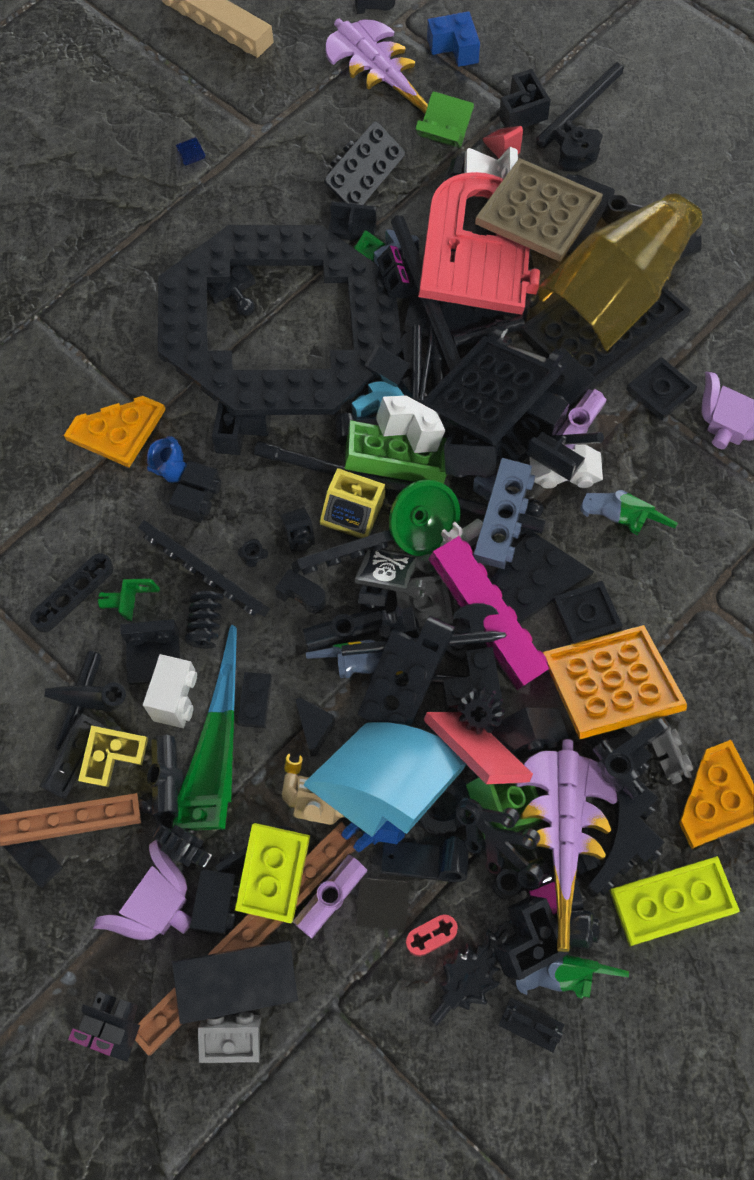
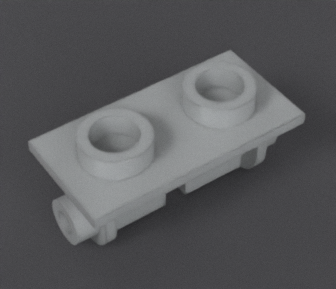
M669 728L664 734L655 739L652 744L658 757L665 754L669 755V758L660 761L667 780H671L672 784H676L682 781V775L692 779L690 771L693 770V766L688 755H682L678 745H681L682 741L677 730Z

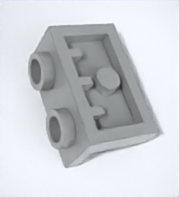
M240 1012L236 1015H225L201 1020L198 1027L199 1063L259 1062L261 1015H254L251 1012Z

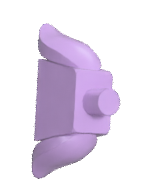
M705 372L702 416L709 423L707 430L715 434L712 444L719 449H725L729 441L739 445L743 440H754V399L725 386L720 391V381L717 374Z
M154 840L149 844L150 856L156 868L151 866L119 911L123 916H99L95 920L93 929H106L137 940L152 939L159 933L164 935L170 926H173L183 934L189 929L192 918L181 911L187 903L185 898L187 891L186 879L171 858L160 850L161 843L158 840Z

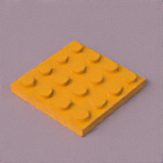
M644 625L543 652L548 661L549 673L579 739L686 711L687 703Z

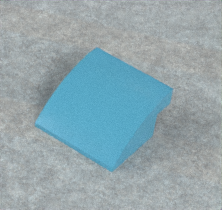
M370 722L364 724L305 781L304 786L371 837L387 820L407 834L462 772L466 763L440 737L402 724Z

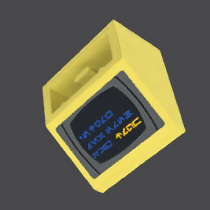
M337 468L327 491L320 525L360 539L368 537L385 499V484Z

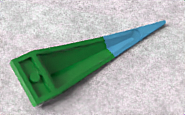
M231 625L210 708L192 762L178 795V817L173 819V826L176 824L188 831L225 829L228 803H231L237 628L234 625Z

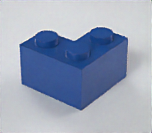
M469 11L428 19L427 40L432 55L453 51L458 67L479 63L480 41Z

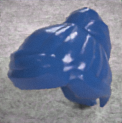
M167 436L150 445L147 454V470L164 477L170 483L181 481L180 479L187 463L183 461L182 448L177 439L173 436Z

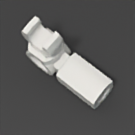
M476 519L463 529L454 522L450 532H447L445 529L442 530L441 536L443 541L441 546L460 536L462 541H466L471 547L478 542L483 522L480 519Z

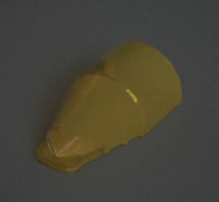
M669 194L661 200H656L593 232L539 285V299L544 302L553 292L564 298L588 321L597 333L603 348L608 351L659 299L661 289L666 280L671 276V270L675 262L679 260L691 235L703 222L701 209L679 194Z

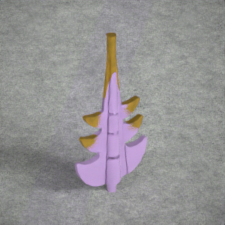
M340 18L337 19L334 26L338 31L330 34L325 47L326 57L329 62L335 65L340 59L353 56L349 62L351 78H354L364 70L370 69L366 79L367 89H371L377 83L385 81L425 114L428 104L401 73L403 70L413 68L415 61L403 57L390 59L394 55L405 53L406 48L398 43H377L383 38L394 36V31L387 25L375 20H360L351 24L349 21L343 22Z
M569 739L562 741L561 751H543L530 757L524 764L533 773L530 782L515 783L516 787L535 786L547 791V795L534 799L525 807L521 814V819L538 818L550 823V827L537 831L540 835V841L537 846L552 850L558 915L557 950L561 952H568L570 949V917L578 855L587 854L600 860L606 856L600 844L591 836L582 833V828H595L605 834L611 831L608 820L602 811L593 804L586 802V797H598L611 804L617 802L616 789L612 784L607 783L603 779L601 770L597 766L598 763L592 759L579 756L577 752L573 751V741Z

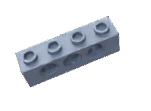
M504 458L501 459L474 552V558L477 562L505 569L506 562H512L515 547H512L511 544L513 537H519L522 523L518 522L520 513H526L529 499H526L525 495L527 489L532 490L536 475H532V465ZM514 486L519 489V492L509 494L506 492V489ZM503 510H509L513 515L505 519L500 517L499 513ZM495 534H502L506 539L501 543H496L492 540V537Z

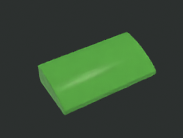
M350 421L344 469L414 482L419 480H435L444 483L447 476L445 475L444 455L446 438L442 437L438 450L435 452L414 453L407 435L383 436L378 425Z

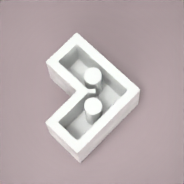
M159 655L143 703V707L153 721L184 728L186 721H190L193 705H191L192 703L187 695L190 687H194L197 679V672H195L191 661Z

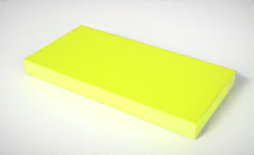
M718 856L609 890L629 947L740 912Z

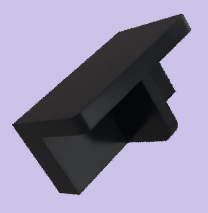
M331 202L329 232L340 239L359 241L365 230L375 236L377 227V209L375 206Z
M541 432L537 438L532 437L529 441L527 455L568 481L574 477L585 460L583 456L565 446L567 437L564 435L557 441Z

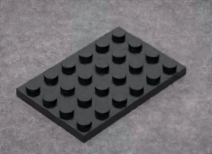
M623 251L526 322L525 329L520 330V333L547 359L554 349L559 350L563 346L596 378L597 382L590 388L592 390L688 317L691 310L626 251Z

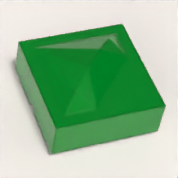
M365 230L354 249L374 262V252L385 246V243Z

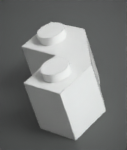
M387 396L382 398L376 420L383 436L407 435L414 453L435 452L438 450L445 429L437 412L408 396Z
M575 445V449L571 450L583 456L585 460L570 482L580 488L591 487L594 483L603 480L601 453L587 445ZM530 457L532 475H536L534 482L543 488H554L557 484L567 480Z

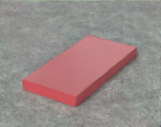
M426 713L425 723L485 784L530 782L533 773L491 733L483 729L482 733L477 735L476 727L474 726L470 730H466L468 722L459 721V717L463 713Z

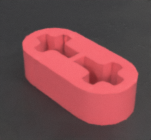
M440 915L413 929L406 939L408 951L414 956L421 957L449 943L457 934L458 926L456 921L449 915ZM443 921L446 925H452V928L449 930V936H445L444 933H440L437 936L433 935V932L440 928L439 922ZM415 935H418L420 938L430 935L431 939L424 943L425 949L420 950L418 947L413 948L411 946Z

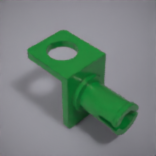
M123 579L121 592H101L99 597L103 599H98V605L100 609L119 608V613L127 621H132L136 593L159 592L160 587L152 579Z

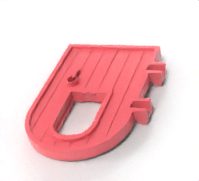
M480 172L463 173L447 179L437 188L429 211L418 297L523 314L526 293L536 295L540 279L539 269L528 271L530 248L499 234H496V236H485L463 230L466 199L472 196L489 199L501 184L503 178ZM451 249L456 250L454 262H450Z

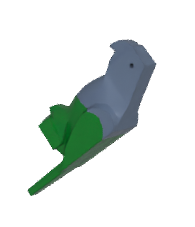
M618 490L615 493H587L580 506L581 512L588 517L589 514L602 515L615 523L627 525L629 530L635 535L639 534L645 520L648 518L672 528H676L678 524L656 511V507L623 490Z
M565 955L521 980L516 979L517 989L526 995L528 990L542 986L554 991L572 990L576 993L577 997L583 999V997L590 998L593 973L629 977V971L599 964L598 961Z

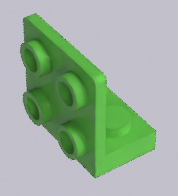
M432 92L423 121L418 120L416 125L418 135L461 148L474 104L438 92Z

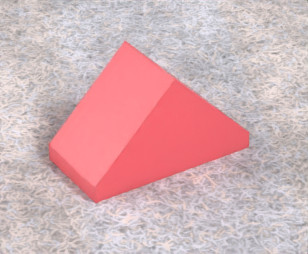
M522 126L500 128L482 139L498 158L509 147L517 149L519 154L521 151L523 128Z

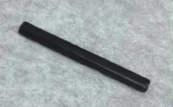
M619 62L614 63L537 136V146L545 148L554 140L552 130L556 127L564 130L565 122L574 121L623 74L624 66L620 65Z

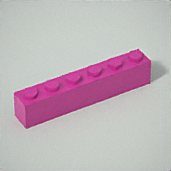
M460 536L433 551L429 561L460 607L474 603H483L497 609L499 614L485 618L484 631L505 632L507 636L494 642H485L488 648L493 647L495 659L516 690H519L550 669L547 665L548 661L541 651H537L533 645L530 633L525 628L522 629L518 623L515 611L510 606L507 607L502 599L500 589L495 584L492 585L487 577L485 567L481 563H477L472 555L473 551L466 541H462Z

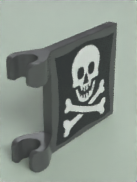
M369 549L355 578V583L405 592L415 599L422 600L426 592L421 590L425 589L426 582L423 580L411 581L414 570L417 567L424 573L431 574L435 568L433 565H429L431 564L429 561L431 554L417 557L385 550L374 552L373 549Z

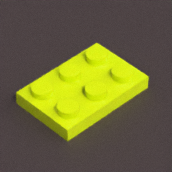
M257 823L252 824L235 911L286 923L293 922L310 835Z

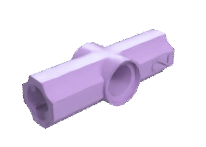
M588 389L578 405L570 411L568 419L556 435L587 433L589 426L601 411L607 399L600 391ZM570 444L565 446L570 449H574L575 445L577 444Z
M348 854L327 881L319 886L317 893L293 920V923L312 939L334 911L341 907L344 899L368 870L358 860ZM329 889L338 892V898L333 903H326L323 900L324 892Z

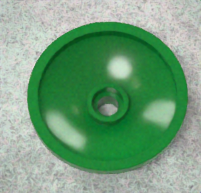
M419 480L408 485L399 493L391 507L389 527L393 540L402 550L415 556L432 554L433 551L441 546L443 541L441 536L442 530L445 529L447 532H450L454 522L459 525L460 506L454 492L441 482ZM419 511V516L415 518L416 512Z

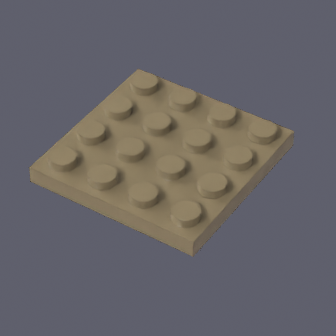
M519 158L476 216L475 224L561 262L601 202L603 194Z

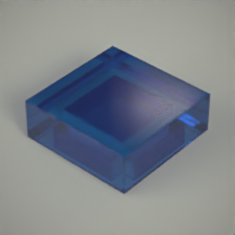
M196 137L176 145L185 166L205 159V153Z

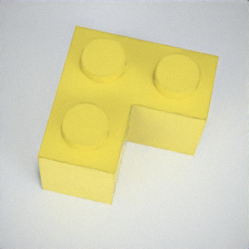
M91 726L78 781L109 787L115 760L138 765L143 764L148 738Z

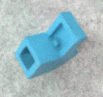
M386 382L368 384L369 394L361 395L352 402V414L356 415L357 418L369 417L378 412L383 397L404 395L398 387H394Z

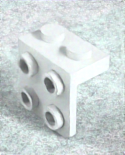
M509 147L497 160L468 148L465 151L464 173H487L504 179L518 160V150Z

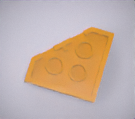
M140 396L127 404L120 405V403L101 408L100 412L87 415L84 413L76 416L65 432L64 437L73 444L130 468L166 409L164 404L145 396Z
M732 740L706 749L703 753L679 821L691 849L754 824V783Z

